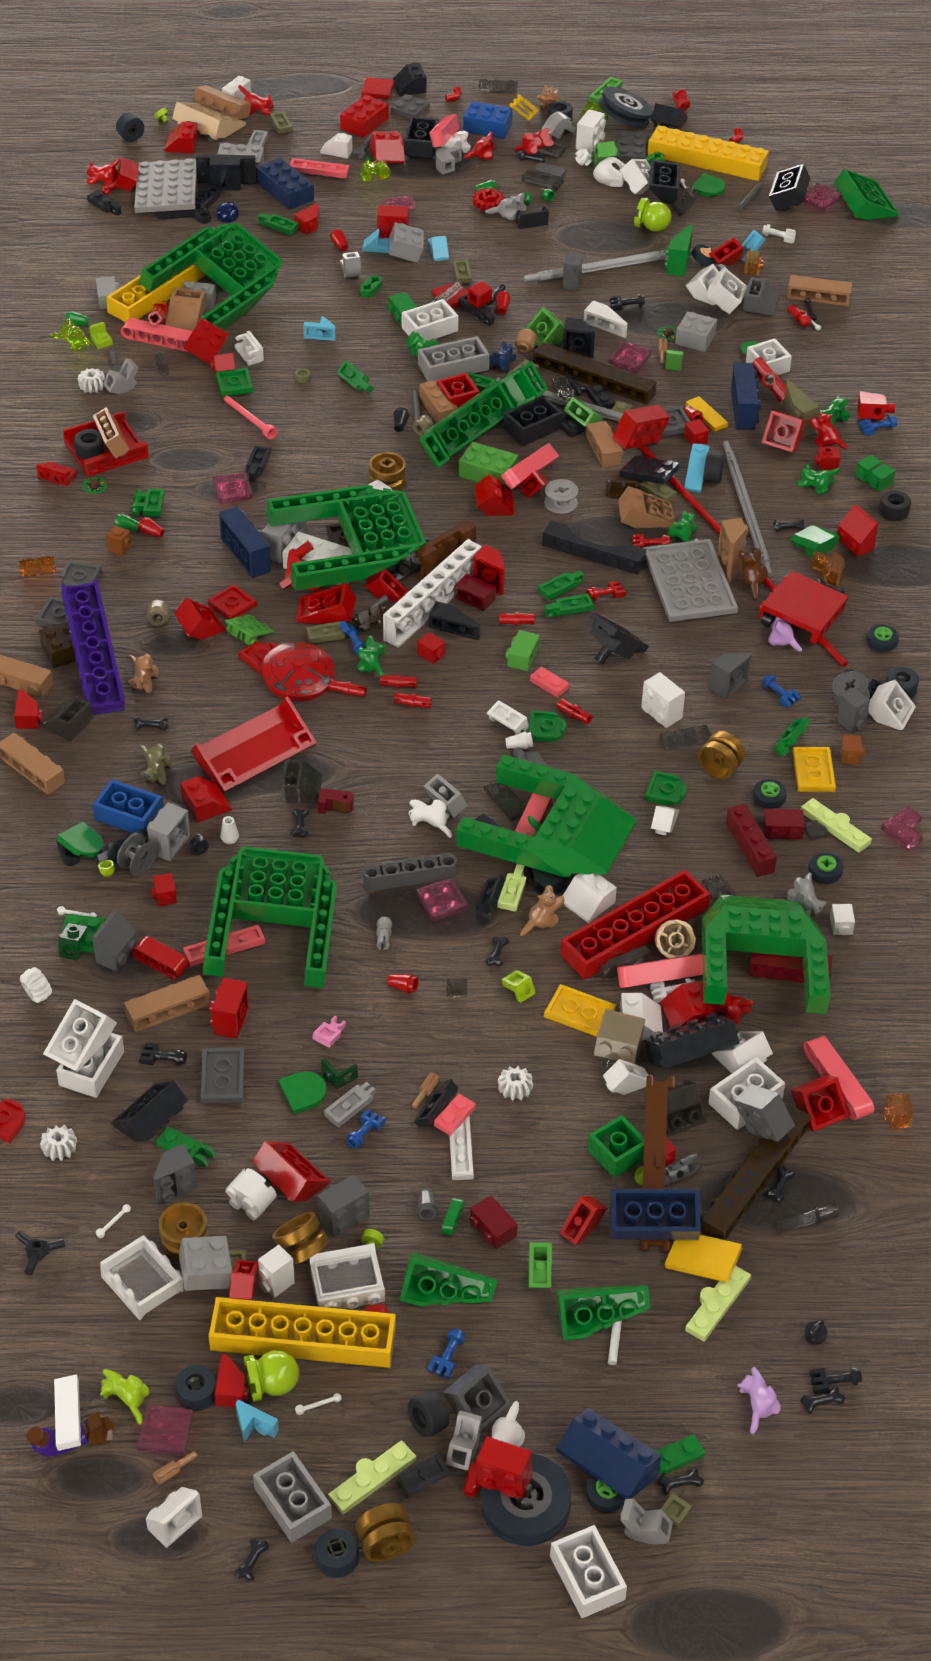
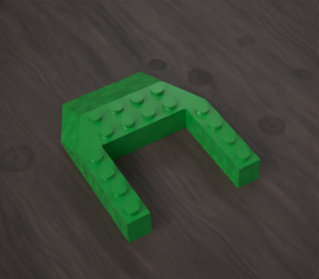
M239 223L219 225L217 228L209 226L203 228L142 269L139 283L151 292L191 264H194L231 295V297L199 318V320L203 318L223 330L248 313L273 287L283 260Z
M361 485L267 499L266 516L270 527L337 516L352 554L292 563L290 579L295 591L363 580L400 562L426 545V540L406 493L402 491H392L387 488L379 490L374 489L372 485Z
M503 754L496 765L497 783L556 799V803L535 837L463 817L456 828V841L459 847L562 877H571V874L582 873V876L593 873L604 875L608 874L635 827L637 819L608 796L573 773Z
M243 846L238 851V854L232 857L230 863L225 868H222L218 874L204 954L203 975L223 977L233 919L311 927L304 986L324 988L337 885L332 880L330 871L324 865L321 855Z
M721 894L702 918L704 1003L720 1005L725 1003L728 987L726 950L802 957L806 1013L827 1014L831 995L826 940L821 929L798 901Z

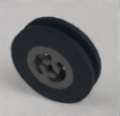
M617 87L604 88L602 96L598 101L600 108L609 116L634 127L647 126L649 118L653 113L652 107L644 99L632 92Z
M532 1453V1477L523 1500L522 1498L515 1497L516 1507L510 1501L511 1497L495 1489L488 1490L484 1487L481 1489V1509L486 1524L498 1537L512 1544L532 1546L549 1541L564 1528L570 1515L571 1487L566 1474L555 1462L538 1454ZM537 1492L543 1498L542 1501L537 1500Z

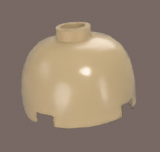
M676 919L669 920L660 925L655 935V945L658 951L666 958L688 956L694 949L696 942L692 927L685 921Z

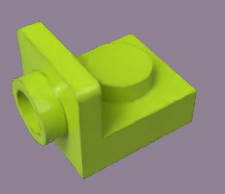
M104 322L89 327L91 340L98 349L113 345L111 337L106 332Z
M518 970L501 979L504 987L515 992L517 1001L520 1003L535 994L531 977Z

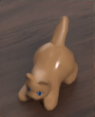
M544 85L542 95L537 96V99L541 101L539 107L545 109L550 103L560 101L557 95L559 90L553 91L554 86L547 87V85Z
M149 654L139 656L137 659L133 655H129L128 658L134 665L135 676L127 682L132 685L131 689L142 690L144 688L145 692L150 694L152 691L151 677H158V667L152 664L153 659Z
M547 885L544 893L538 895L540 900L530 909L529 921L521 930L520 936L529 933L533 927L542 929L552 928L558 923L559 917L555 914V911L564 904L565 898L562 895L556 896L551 885Z

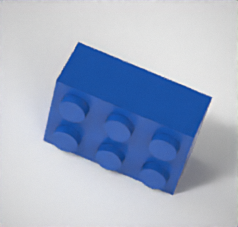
M471 101L463 116V130L468 133L486 136L489 132H492L493 137L505 139L512 125L513 109L506 106Z
M113 779L110 780L93 803L96 821L131 833L143 830L145 837L148 835V824L156 818L159 810L163 809L162 796Z

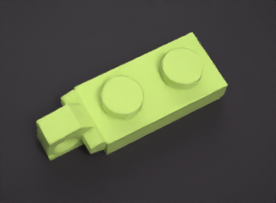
M517 864L514 874H507L497 908L517 911L527 876H523L524 865Z

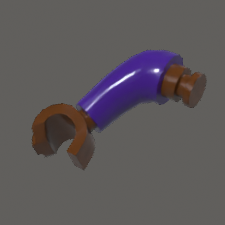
M95 1412L85 1420V1426H83L82 1422L80 1423L81 1446L88 1443L87 1437H89L93 1445H103L113 1439L115 1428L113 1421H110L108 1416L100 1418L99 1413ZM35 1426L27 1433V1440L31 1443L33 1450L47 1457L64 1454L80 1447L77 1446L58 1451L56 1447V1430L49 1428L41 1429Z

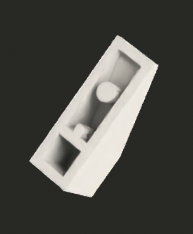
M592 301L584 310V321L587 324L624 338L627 336L628 323L607 305Z

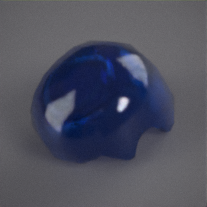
M224 202L217 208V218L222 222L230 223L239 218V210L232 202Z

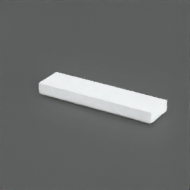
M468 1117L452 1136L449 1135L452 1180H471L474 1178L470 1117Z
M77 1374L54 1379L56 1447L60 1451L81 1446L79 1379Z

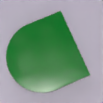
M704 173L691 186L690 192L704 197H711V195H717L718 197L724 193L725 183L720 178Z
M531 710L529 732H531L532 741L554 742L561 739L566 732L565 720L554 712Z
M654 770L645 795V801L666 806L679 804L686 797L687 786L676 775Z
M84 822L59 834L56 839L77 856H80V854L89 856L88 858L95 857L94 855L101 853L103 847V840L100 835Z
M299 1072L278 1079L279 1086L294 1115L319 1106L327 1093L324 1079L313 1072Z

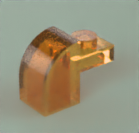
M815 551L812 556L811 568L823 572L822 578L825 583L838 587L844 574L845 561L843 557L835 552L830 556Z

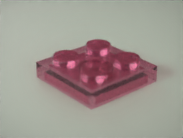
M816 183L807 190L803 202L824 212L841 199V193Z
M622 341L609 357L608 363L637 373L650 358L651 350Z
M246 472L213 477V484L219 504L253 499Z
M453 878L417 889V896L432 922L468 910V903Z
M147 1405L138 1442V1451L185 1456L193 1411L191 1409Z

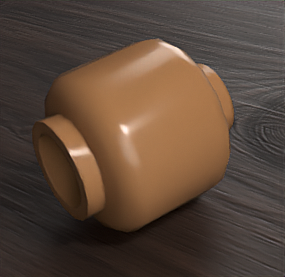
M531 329L520 330L515 339V346L518 351L522 353L531 352L536 345L537 335Z

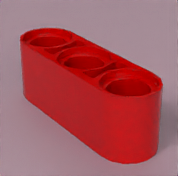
M145 936L132 949V954L138 961L173 980L178 979L190 966L189 960L183 954L149 936Z

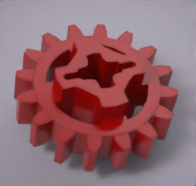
M496 188L478 189V192H474L473 206H476V209L481 208V211H486L497 207L505 197Z

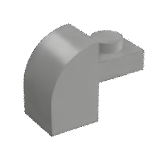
M555 112L549 116L542 129L549 128V134L560 139L565 129L574 133L576 127L571 125L573 123L570 121L571 118L562 112Z
M459 145L449 149L439 148L436 151V169L442 175L455 171V163L462 160V148Z
M358 252L343 253V260H340V266L344 272V278L360 276L361 260Z
M126 358L119 372L108 371L103 385L111 393L123 394L128 392L137 384L134 377L139 367L131 359Z
M459 1411L454 1436L449 1444L446 1465L469 1470L480 1438L479 1431L482 1416Z
M633 1498L625 1499L620 1520L626 1526L624 1534L635 1541L647 1544L669 1543L673 1521L662 1509L645 1511Z

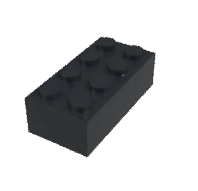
M711 1013L706 1015L705 1019H693L688 1021L687 1025H675L669 1027V1031L651 1033L650 1037L644 1039L649 1062L666 1069L740 1044L734 1020L717 1013Z

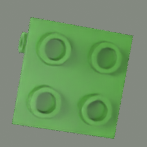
M251 615L225 620L229 624L227 626L228 633L244 641L249 646L258 642L257 636L274 633V630L270 629L267 624L260 623Z

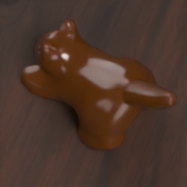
M755 548L753 552L741 550L739 556L744 567L742 577L744 583L751 586L753 597L757 600L759 598V585L767 578L768 571L765 566H761V551L759 548Z

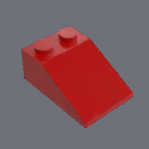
M346 582L300 597L295 620L299 623L328 624L340 621L348 623L353 617L356 596Z

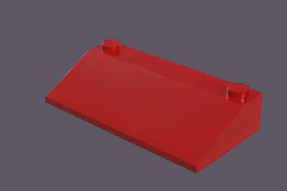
M287 696L275 708L201 746L199 743H196L190 752L200 768L213 782L217 783L223 792H226L315 745L317 742Z

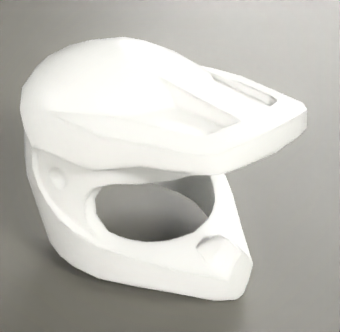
M608 157L601 161L594 169V178L598 182L611 187H622L624 183L623 174L616 170L612 163H616L620 169L626 164L614 157Z

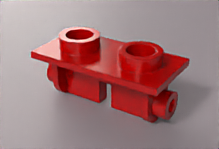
M680 89L677 93L672 91L673 101L676 103L675 107L683 109L687 115L686 110L691 104L686 90Z

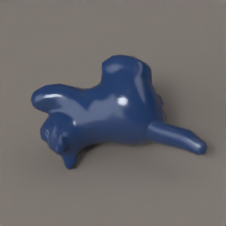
M503 341L500 350L493 351L490 354L489 368L500 367L502 372L510 370L509 363L516 360V355L512 354V343L508 345Z

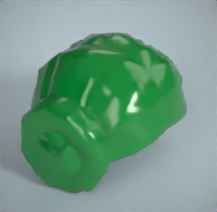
M412 331L406 341V345L413 356H418V349L439 345L437 339L427 340L416 331Z

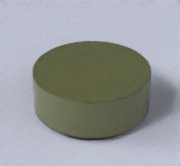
M300 368L294 373L295 380L299 383H306L311 379V373L308 369Z

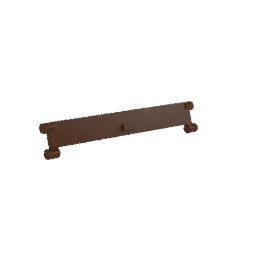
M647 1076L642 1189L665 1188L668 1089H676V1077H668V1082L655 1081V1076ZM641 1240L640 1250L647 1252L649 1251V1246L662 1247V1252L669 1253L671 1250V1240Z

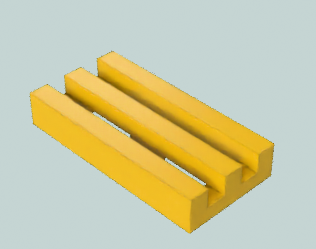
M518 94V98L513 100L514 103L509 105L530 121L539 110ZM520 101L524 102L527 106H529V107H530L531 109H533L534 111L532 112L531 110H529L526 106H524L522 103H520ZM516 105H519L521 108H523V109H524L526 112H528L530 115H529V116L526 115L523 111H521L519 108H517Z

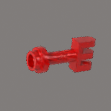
M644 534L632 536V545L641 548L650 545L670 544V536H666V534L663 535V538L644 539Z
M619 581L609 582L608 588L596 589L595 587H590L586 591V594H589L592 601L597 600L598 596L612 594L614 598H620L627 594Z

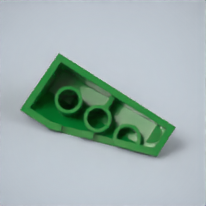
M410 1252L399 1300L418 1306L492 1302L497 1279L432 1257Z
M648 1285L556 1290L557 1310L563 1341L587 1338L601 1329L611 1327L615 1322L628 1319L650 1309Z

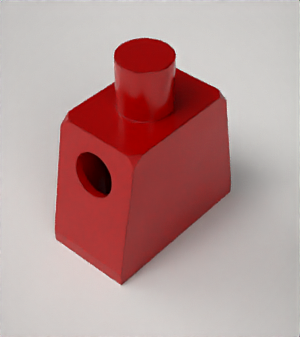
M859 391L857 402L858 418L884 419L885 413L894 414L895 404L887 403L886 396Z

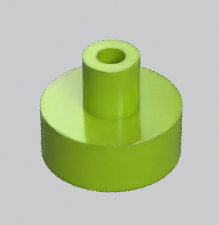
M162 108L154 114V117L157 121L162 120L166 123L168 121L166 116L169 112L166 108Z
M366 1229L361 1237V1242L364 1245L374 1243L375 1249H380L384 1242V1236L377 1230Z

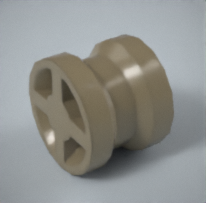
M422 415L413 423V430L421 436L424 431L433 426V421L427 415Z

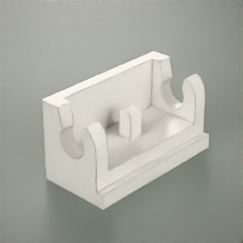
M250 331L235 338L237 341L243 339L241 343L235 344L234 348L248 366L264 361L263 347Z
M499 700L487 712L491 721L495 722L497 720L512 729L515 735L519 734L521 730L527 732L529 729L526 716Z

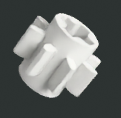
M580 148L575 153L577 155L575 159L581 166L584 164L588 166L593 161L591 159L593 154L588 148L584 150Z

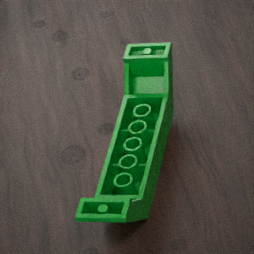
M531 361L490 385L422 433L419 440L436 468L450 460V456L504 419V412L530 402L547 391L548 388Z

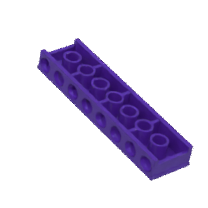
M94 580L93 583L66 587L65 584H62L61 595L88 716L125 710V698L98 581Z

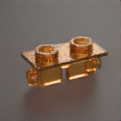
M42 556L36 559L25 558L19 561L21 576L24 575V577L36 576V569L40 570V575L52 574V572L56 571L54 556Z

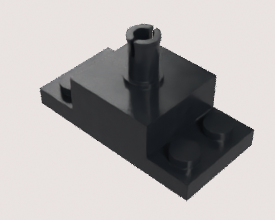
M196 154L197 183H211V186H217L220 190L241 191L242 184H257L255 155Z
M593 611L589 615V618L594 621L592 623L594 626L588 634L603 645L594 658L599 663L604 665L611 652L630 660L635 651L640 649L646 652L649 645L624 627Z

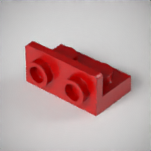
M51 461L36 465L38 478L66 487L77 476L76 469Z

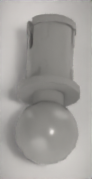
M381 917L377 921V948L380 950L382 944L383 950L389 948L392 921L388 917Z

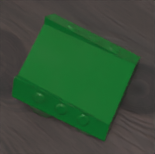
M811 525L794 534L790 540L794 542L796 547L804 548L807 556L819 557L833 550L840 536L837 533Z

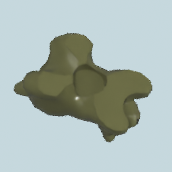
M157 744L147 749L146 746L139 745L148 763V768L141 772V775L145 776L144 781L155 782L158 780L160 785H165L166 772L164 768L171 767L172 760L169 755L165 754L164 746Z

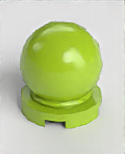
M641 198L637 206L639 213L638 217L635 216L634 226L642 228L645 225L652 232L665 230L670 225L672 218L668 206L662 202L650 203V199Z
M272 1350L263 1354L259 1360L255 1359L254 1355L244 1356V1365H247L248 1370L246 1377L248 1386H250L252 1402L261 1401L264 1393L270 1396H282L296 1386L299 1379V1367L296 1360L288 1353Z

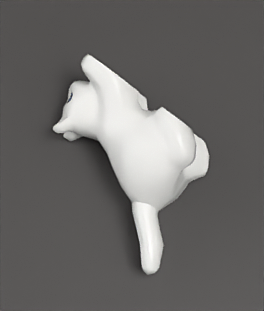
M465 130L456 132L441 147L449 149L459 145L463 153H468L471 145L467 142L468 132Z
M419 800L410 801L413 809L409 811L413 826L420 821L428 822L432 826L440 828L448 837H452L450 829L445 826L449 813L446 811L447 806L444 802L434 800L432 805H426Z
M518 1401L512 1404L506 1417H500L495 1421L492 1427L491 1438L520 1447L524 1442L525 1432L516 1421L519 1411Z

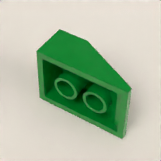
M692 224L671 240L670 246L666 248V255H668V259L665 260L667 275L685 277L691 251Z

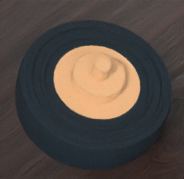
M697 244L692 250L693 258L701 265L708 267L711 264H714V266L717 264L709 255L714 250L708 246Z

